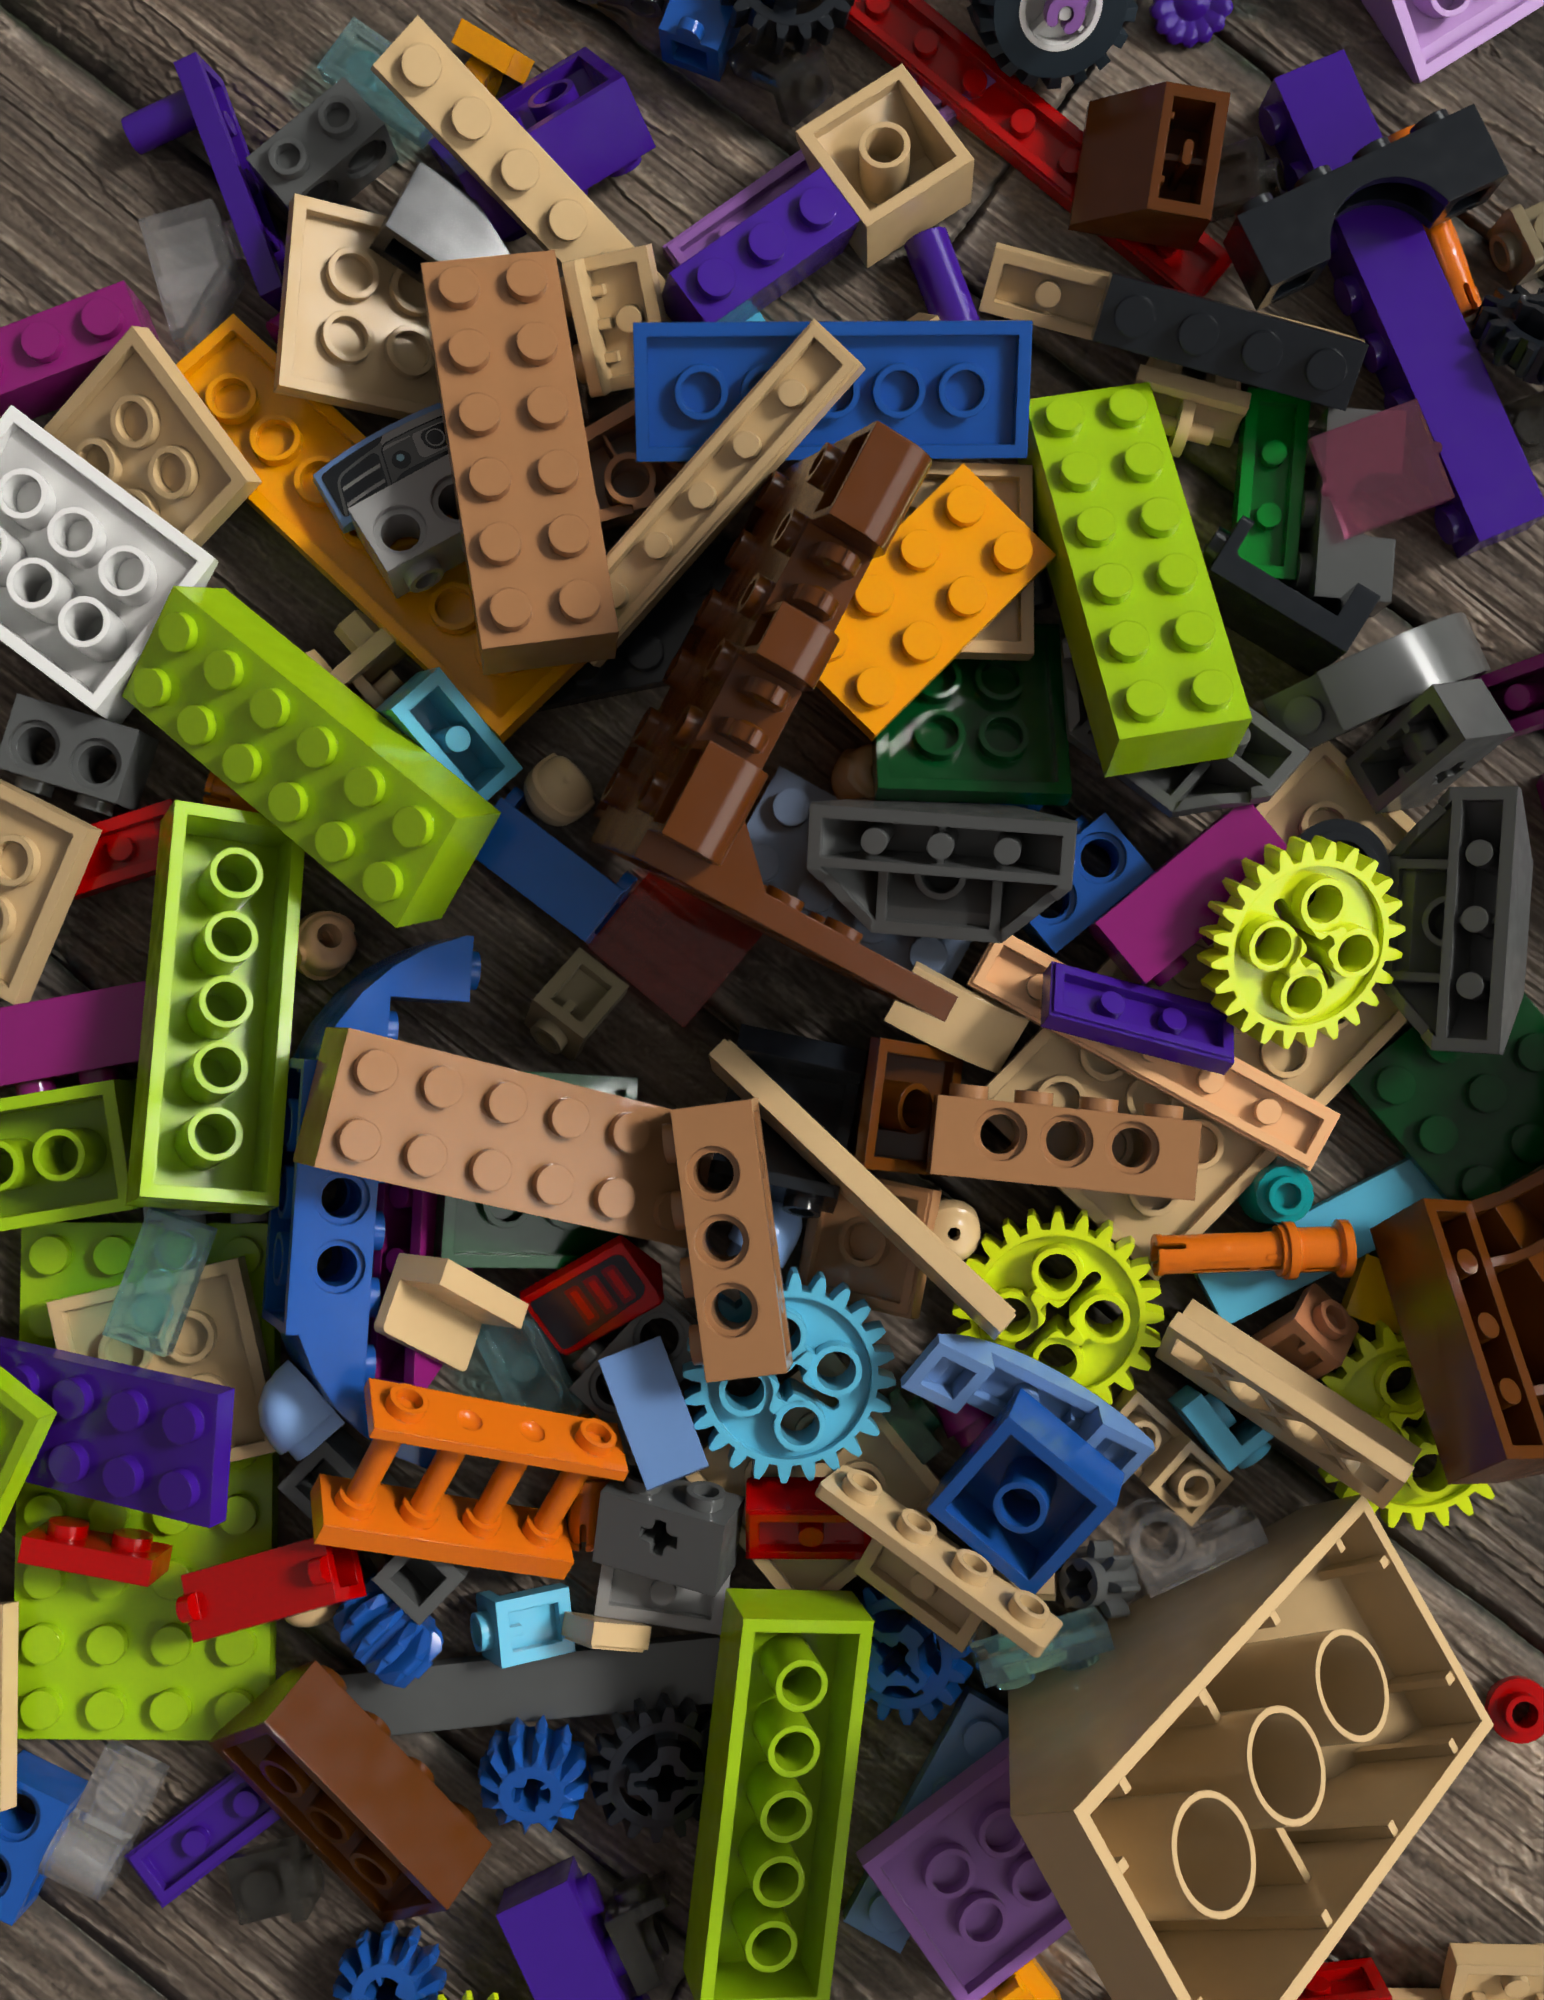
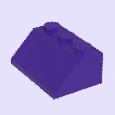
M583 47L497 99L586 195L588 194L589 187L608 176H622L635 169L642 160L641 156L656 147L624 75L587 47ZM435 137L427 142L443 171L455 178L462 186L463 192L479 203L501 240L510 242L527 234Z

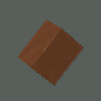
M879 1037L867 1038L866 1050H868L861 1080L852 1156L866 1169L949 1177L947 1175L926 1172L933 1095L949 1096L950 1083L961 1084L964 1060L934 1046Z

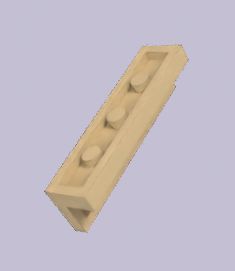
M1194 1299L1191 1300L1183 1313L1178 1311L1170 1322L1162 1338L1161 1345L1155 1354V1357L1381 1509H1384L1402 1488L1415 1468L1412 1465L1420 1454L1421 1448Z

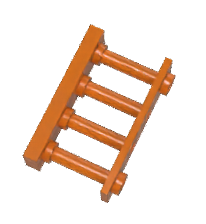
M368 1378L364 1386L368 1433L369 1438L373 1440L352 1479L319 1474L310 1491L314 1544L564 1580L574 1564L565 1515L588 1476L624 1482L629 1473L618 1424L596 1418H584L422 1388L407 1383H395ZM401 1444L437 1450L416 1489L381 1483ZM465 1455L500 1460L479 1499L444 1494ZM528 1465L561 1471L539 1509L506 1504Z

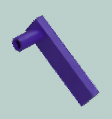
M194 52L173 62L183 89L121 119L122 126L129 142L140 155L198 128L259 296L280 312L285 246L263 187L246 160L250 152L223 79Z

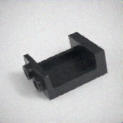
M1243 515L1230 532L1219 526L1209 543L1204 545L1201 552L1224 626L1308 677L1317 674V671L1328 667L1347 653L1379 601L1380 595L1357 583L1332 606L1325 609L1238 555V549L1252 528L1254 521Z
M741 1024L737 1046L847 1150L858 1090L863 1077L868 1050ZM728 1086L725 1102L742 1100ZM761 1118L771 1200L783 1203V1211L799 1217L819 1218L821 1211L833 1214L838 1202L840 1187L830 1184ZM714 1153L708 1173L707 1185L714 1189L724 1190L733 1181V1166L727 1157Z

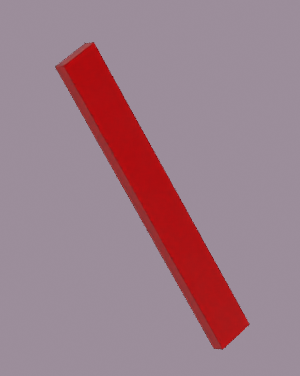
M924 0L854 1L845 26L847 30L893 68L903 64L911 76L917 80V84L921 89L924 86L942 101V108L948 105L953 109L954 113L957 114L956 120L1071 214L1083 137L1082 130L1031 88L1021 84L1019 78L1014 74L1011 77L1000 70L994 58H991L985 50ZM986 74H988L991 78H993L996 81V83H994L987 89ZM1203 232L1192 251L1097 235L1154 283L1204 297L1232 264L1226 249L1205 232Z

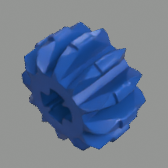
M372 1573L364 1581L367 1596L342 1602L333 1616L334 1627L340 1633L341 1642L352 1651L353 1658L358 1659L369 1673L376 1674L384 1684L405 1689L415 1678L419 1679L433 1665L432 1661L442 1651L444 1643L442 1632L437 1628L435 1619L430 1615L420 1626L414 1622L402 1608L372 1581L376 1573Z
M544 1714L536 1725L528 1727L520 1718L516 1717L510 1726L509 1732L495 1730L493 1737L489 1740L488 1750L480 1758L478 1769L479 1784L482 1786L480 1796L483 1807L496 1809L499 1826L512 1820L519 1821L524 1835L532 1824L540 1823L551 1833L558 1822V1817L573 1820L574 1814L579 1808V1800L584 1798V1793L588 1791L590 1772L587 1771V1752L584 1742L572 1741L569 1724L555 1730L549 1729Z
M395 1921L385 1924L381 1937L368 1927L360 1933L356 1941V1948L350 1947L345 1949L338 1963L342 1974L338 1975L333 1985V1997L341 2000H437L438 1992L444 1989L447 1981L446 1969L435 1965L440 1955L439 1943L420 1947L418 1945L421 1937L419 1925L412 1928L407 1937L399 1936ZM384 1979L394 1980L397 1983L396 1987L387 1986L383 1982Z

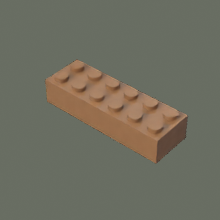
M555 250L421 263L424 303L483 675L615 659L619 629Z
M326 1027L293 1162L688 1249L686 1230L676 1231L671 1209V1192L680 1190L677 1163H667L662 1140L663 1124L672 1123L670 1114L672 1109L352 1028ZM714 1153L707 1154L701 1163L700 1173L706 1184Z

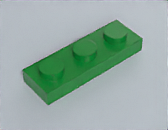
M1248 387L1245 392L1252 393L1249 409L1240 422L1231 529L1243 515L1254 521L1252 528L1238 549V555L1285 585L1290 586L1296 580L1311 401L1268 389Z

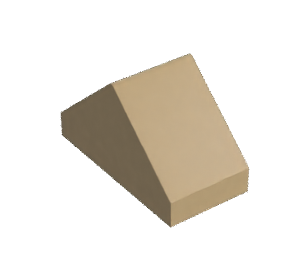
M1360 1494L1303 1506L1129 1604L1131 1614L1128 1617L1110 1618L1108 1622L1096 1623L1058 1644L1056 1663L1036 1666L1022 1665L1018 1678L1008 1677L1010 1816L1112 2000H1297L1494 1726L1371 1505Z

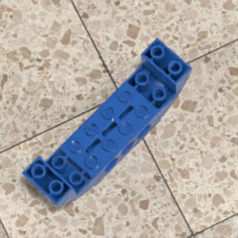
M470 935L434 940L404 949L364 969L333 995L310 1023L293 1057L289 1059L279 1207L270 1210L268 1216L262 1318L279 1330L287 1353L298 1370L335 1412L371 1441L373 1439L369 1438L364 1386L368 1378H375L376 1373L375 1347L373 1344H367L369 1318L377 1317L381 1301L380 1281L378 1277H372L373 1252L382 1249L385 1238L384 1213L381 1210H376L378 1184H385V1182L293 1162V1157L326 1027L352 1028L398 1040V1014L396 1011H390V1000L422 1003L470 1002V990L477 989L481 975V957L478 951H473L474 936ZM335 1180L337 1187L335 1197L331 1203L323 1207L321 1199L323 1189L329 1182ZM332 1247L331 1261L326 1268L317 1272V1262L323 1251ZM401 1444L395 1457L427 1469L437 1450Z

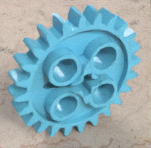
M791 1267L787 1274L786 1283L783 1284L787 1318L792 1319L797 1324L795 1333L790 1338L793 1364L789 1371L797 1364L803 1382L814 1390L816 1389L825 1395L836 1397L838 1399L836 1406L830 1407L821 1402L811 1390L793 1378H787L782 1385L779 1384L777 1374L759 1376L758 1378L761 1380L759 1388L749 1396L738 1397L731 1394L725 1388L729 1380L706 1383L704 1365L694 1366L692 1361L682 1364L683 1377L691 1381L700 1382L684 1391L686 1405H705L693 1415L695 1429L715 1427L708 1437V1448L713 1452L729 1443L731 1445L728 1454L729 1466L734 1469L748 1456L752 1458L753 1475L756 1479L762 1477L769 1464L776 1465L781 1483H787L792 1466L801 1465L808 1481L814 1480L816 1461L823 1459L833 1471L838 1468L840 1469L836 1452L842 1448H845L857 1457L862 1455L856 1438L859 1431L872 1436H878L880 1433L877 1423L870 1416L871 1411L884 1413L891 1410L888 1398L877 1392V1390L896 1385L893 1372L878 1367L895 1358L890 1345L874 1344L886 1333L881 1321H870L862 1324L871 1311L868 1302L865 1299H861L850 1306H846L851 1292L848 1284L845 1282L840 1283L829 1294L826 1292V1278L823 1272L817 1271L809 1285L806 1286L801 1284L797 1268ZM739 1290L741 1298L734 1302L726 1295L720 1293L718 1308L727 1320L739 1323L750 1319L752 1306L746 1294ZM688 1337V1339H687V1350L690 1352L689 1337ZM831 1352H842L851 1358L850 1364L843 1374L836 1377H827L817 1371V1366L825 1355ZM795 1407H805L815 1413L813 1422L802 1430L787 1429L781 1424L783 1416Z

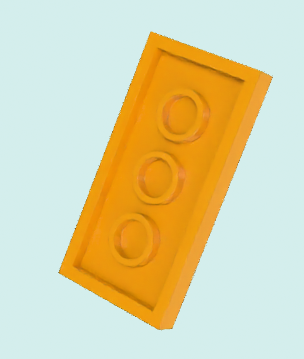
M963 463L900 524L885 555L874 558L870 562L834 631L840 638V641L816 687L873 741L1052 562L1056 554Z

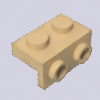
M652 243L562 263L564 276L560 277L565 313L566 317H573L578 344L573 346L574 367L579 381L582 384L587 383L591 398L605 396L612 391L634 387L633 322H667Z

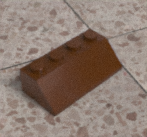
M316 1660L285 1672L221 1728L208 1742L383 1923L447 1911L492 1846V1843L477 1829L478 1822L475 1816L466 1807L450 1801L434 1784L435 1778L431 1770L420 1760L407 1756L390 1738L391 1731L387 1724L377 1715L364 1711L346 1692L347 1686L342 1677L333 1669L320 1665Z

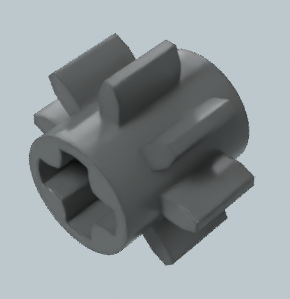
M1112 1540L1089 1541L1088 1546H1079L1069 1557L1070 1560L1057 1573L1060 1591L1065 1599V1608L1084 1609L1083 1619L1085 1624L1105 1623L1110 1618L1128 1617L1131 1613L1127 1603L1134 1598L1137 1591L1141 1590L1136 1570L1132 1564L1133 1556L1113 1555L1114 1545Z

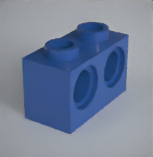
M1103 813L1091 824L1083 815L1075 820L1078 821L1073 885L1072 890L1062 897L1063 905L1060 914L1056 918H1045L1038 915L1022 927L1038 948L1050 956L1056 954L1155 872L1106 813ZM1097 845L1108 853L1111 867L1106 877H1094L1084 870L1081 864V852L1084 846Z
M22 1750L17 1755V1793L26 1795L32 1800L36 1814L24 1811L18 1804V1801L16 1807L0 1812V1858L7 1868V1873L0 1871V1921L10 1926H13L37 1899L92 1783L26 1750Z

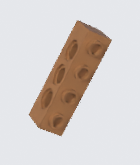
M950 1083L949 1096L933 1095L926 1172L930 1174L1195 1201L1202 1122L1183 1120L1184 1107L1144 1103L1143 1115L1118 1113L1119 1100L1079 1096L1078 1109L1053 1106L1054 1093L1015 1090L1014 1102L988 1100L989 1087ZM999 1114L1011 1122L1014 1129V1138L1007 1149L994 1153L990 1152L983 1145L980 1131L983 1123L989 1117ZM1065 1121L1076 1130L1078 1145L1072 1155L1064 1159H1057L1049 1152L1046 1145V1137L1053 1125ZM1130 1128L1140 1136L1142 1152L1134 1163L1123 1166L1113 1155L1112 1143L1120 1131Z
M758 1098L670 1110L672 1123L663 1124L662 1140L667 1163H677L680 1190L671 1192V1209L676 1231L686 1230L689 1257L680 1259V1278L684 1297H695L698 1324L689 1326V1346L694 1366L704 1365L706 1383L788 1373L793 1364ZM719 1153L730 1160L734 1170V1177L727 1189H713L703 1181L700 1167L707 1154ZM728 1221L738 1227L743 1238V1245L739 1254L724 1256L713 1249L709 1240V1232L714 1222ZM726 1289H737L746 1294L752 1306L750 1319L739 1323L727 1320L718 1308L720 1292Z

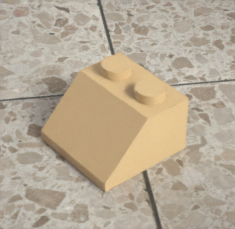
M900 64L796 130L797 142L811 173L822 167L859 217L860 222L848 243L867 268L905 245L914 235L932 228L971 203L974 158L903 64Z

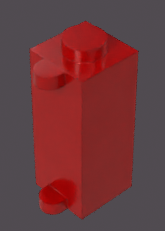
M312 1537L181 1575L184 1594L176 1601V1614L182 1623H187L190 1626L192 1640L195 1643L367 1596L358 1550L314 1544Z

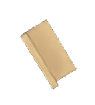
M399 1253L374 1323V1329L376 1332L452 1370L464 1372L468 1368L481 1325L488 1324L521 1329L529 1304L448 1258Z

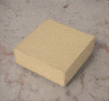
M565 1611L561 1635H564L567 1640L591 1649L643 1653L644 1650L649 1648L652 1626L638 1622L594 1616V1614Z

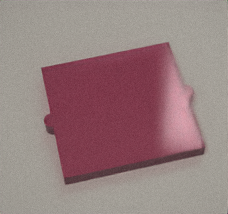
M1417 398L1316 435L1308 441L1324 482L1320 492L1323 496L1330 498L1345 539L1425 511L1455 498L1439 457L1442 445L1440 442H1433Z

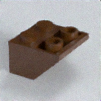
M1166 81L1090 101L1086 112L1068 230L1192 251L1212 217L1231 93Z

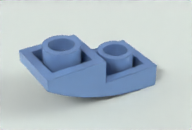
M661 1336L598 1360L647 1491L709 1467Z

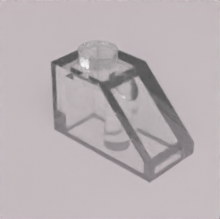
M212 198L138 219L171 338L185 356L225 321L246 284L239 262L240 259L245 258L232 220H225Z

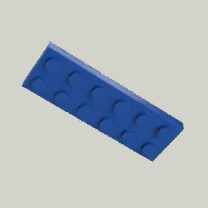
M811 321L633 322L636 462L689 461ZM818 321L863 364L866 370L785 460H803L820 451L825 443L834 444L877 420L918 445L931 459L1027 458L1033 321Z

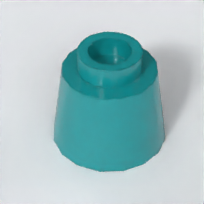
M1277 1156L1269 1166L1258 1173L1253 1182L1238 1197V1202L1244 1213L1255 1222L1268 1226L1281 1224V1221L1296 1222L1302 1219L1311 1209L1314 1199L1313 1186L1308 1176L1299 1167Z

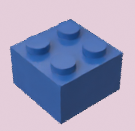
M1020 1388L941 1478L926 1510L974 1551L982 1555L1018 1588L1036 1594L1117 1506L1125 1473L1024 1389Z

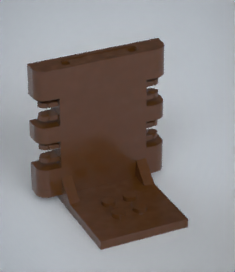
M877 420L834 444L825 443L817 453L781 472L774 470L765 482L749 517L726 556L724 565L732 570L720 592L715 589L709 591L696 613L693 622L695 625H691L678 652L667 668L663 683L668 685L670 689L659 710L649 707L645 712L617 769L612 774L603 791L602 797L592 816L600 819V822L590 841L849 980L945 1022L958 996L859 944L864 935L829 916L825 918L811 910L806 915L801 912L805 905L803 901L770 884L768 886L764 885L745 822L768 778V774L762 769L802 692L813 691L840 641V638L834 633L872 559L885 555L932 465V459L922 448Z

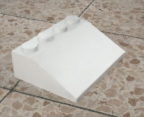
M10 405L0 418V640L94 712L108 721L122 724L134 709V706L122 697V694L173 586L206 587L219 562L14 406Z

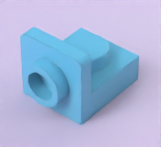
M1185 1385L1168 1399V1402L1212 1459L1228 1472L1237 1466L1239 1469L1252 1466L1270 1450L1271 1446L1268 1441L1274 1436L1248 1418L1230 1431L1229 1428L1237 1421L1226 1405L1212 1394L1208 1393L1206 1396H1203L1202 1393L1191 1386Z
M556 1583L500 1596L490 1590L476 1593L477 1612L472 1613L470 1617L472 1641L477 1652H482L483 1657L501 1669L576 1652L575 1642L567 1640L564 1635H561L565 1611L571 1612L569 1586Z

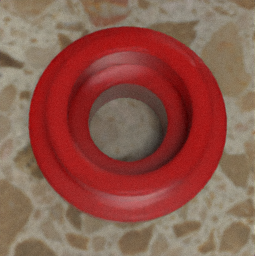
M1518 1675L1500 1679L1491 1686L1486 1696L1485 1710L1494 1724L1492 1729L1507 1741L1524 1744L1533 1742L1544 1734V1688L1528 1677ZM1521 1702H1529L1530 1709L1527 1715L1520 1721H1514L1512 1713L1515 1706Z

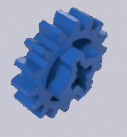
M869 1584L862 1590L863 1597L858 1594L855 1595L874 1620L865 1703L870 1699L878 1703L877 1719L882 1721L887 1718L893 1709L899 1710L900 1718L904 1725H911L919 1715V1710L929 1721L933 1720L943 1709L942 1702L949 1706L955 1702L962 1693L958 1683L964 1684L972 1674L973 1667L966 1661L961 1660V1658L968 1656L975 1647L974 1640L961 1653L912 1615L899 1614L894 1609H904ZM936 1638L939 1642L941 1652L937 1649ZM900 1642L909 1649L906 1656L902 1655L897 1649Z

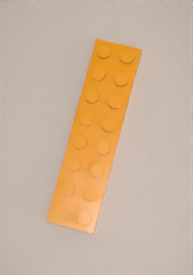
M233 313L182 358L176 366L261 479L262 483L245 501L379 628L382 627L396 641V644L422 669L428 670L440 667L499 740L504 743L587 662L483 675L466 562L446 571L442 579L430 589L419 593L410 591L396 599L359 540L356 531L352 530L343 534L313 482V475L341 453L365 439L366 436L330 404L273 393L277 354ZM412 537L400 538L391 545L390 549L396 551L408 550L418 542V539Z

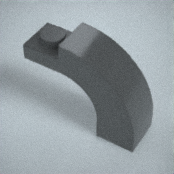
M1460 612L1430 621L1366 648L1317 671V674L1262 701L1272 723L1305 748L1311 750L1375 719L1408 706L1432 684L1471 680L1491 669L1465 613Z

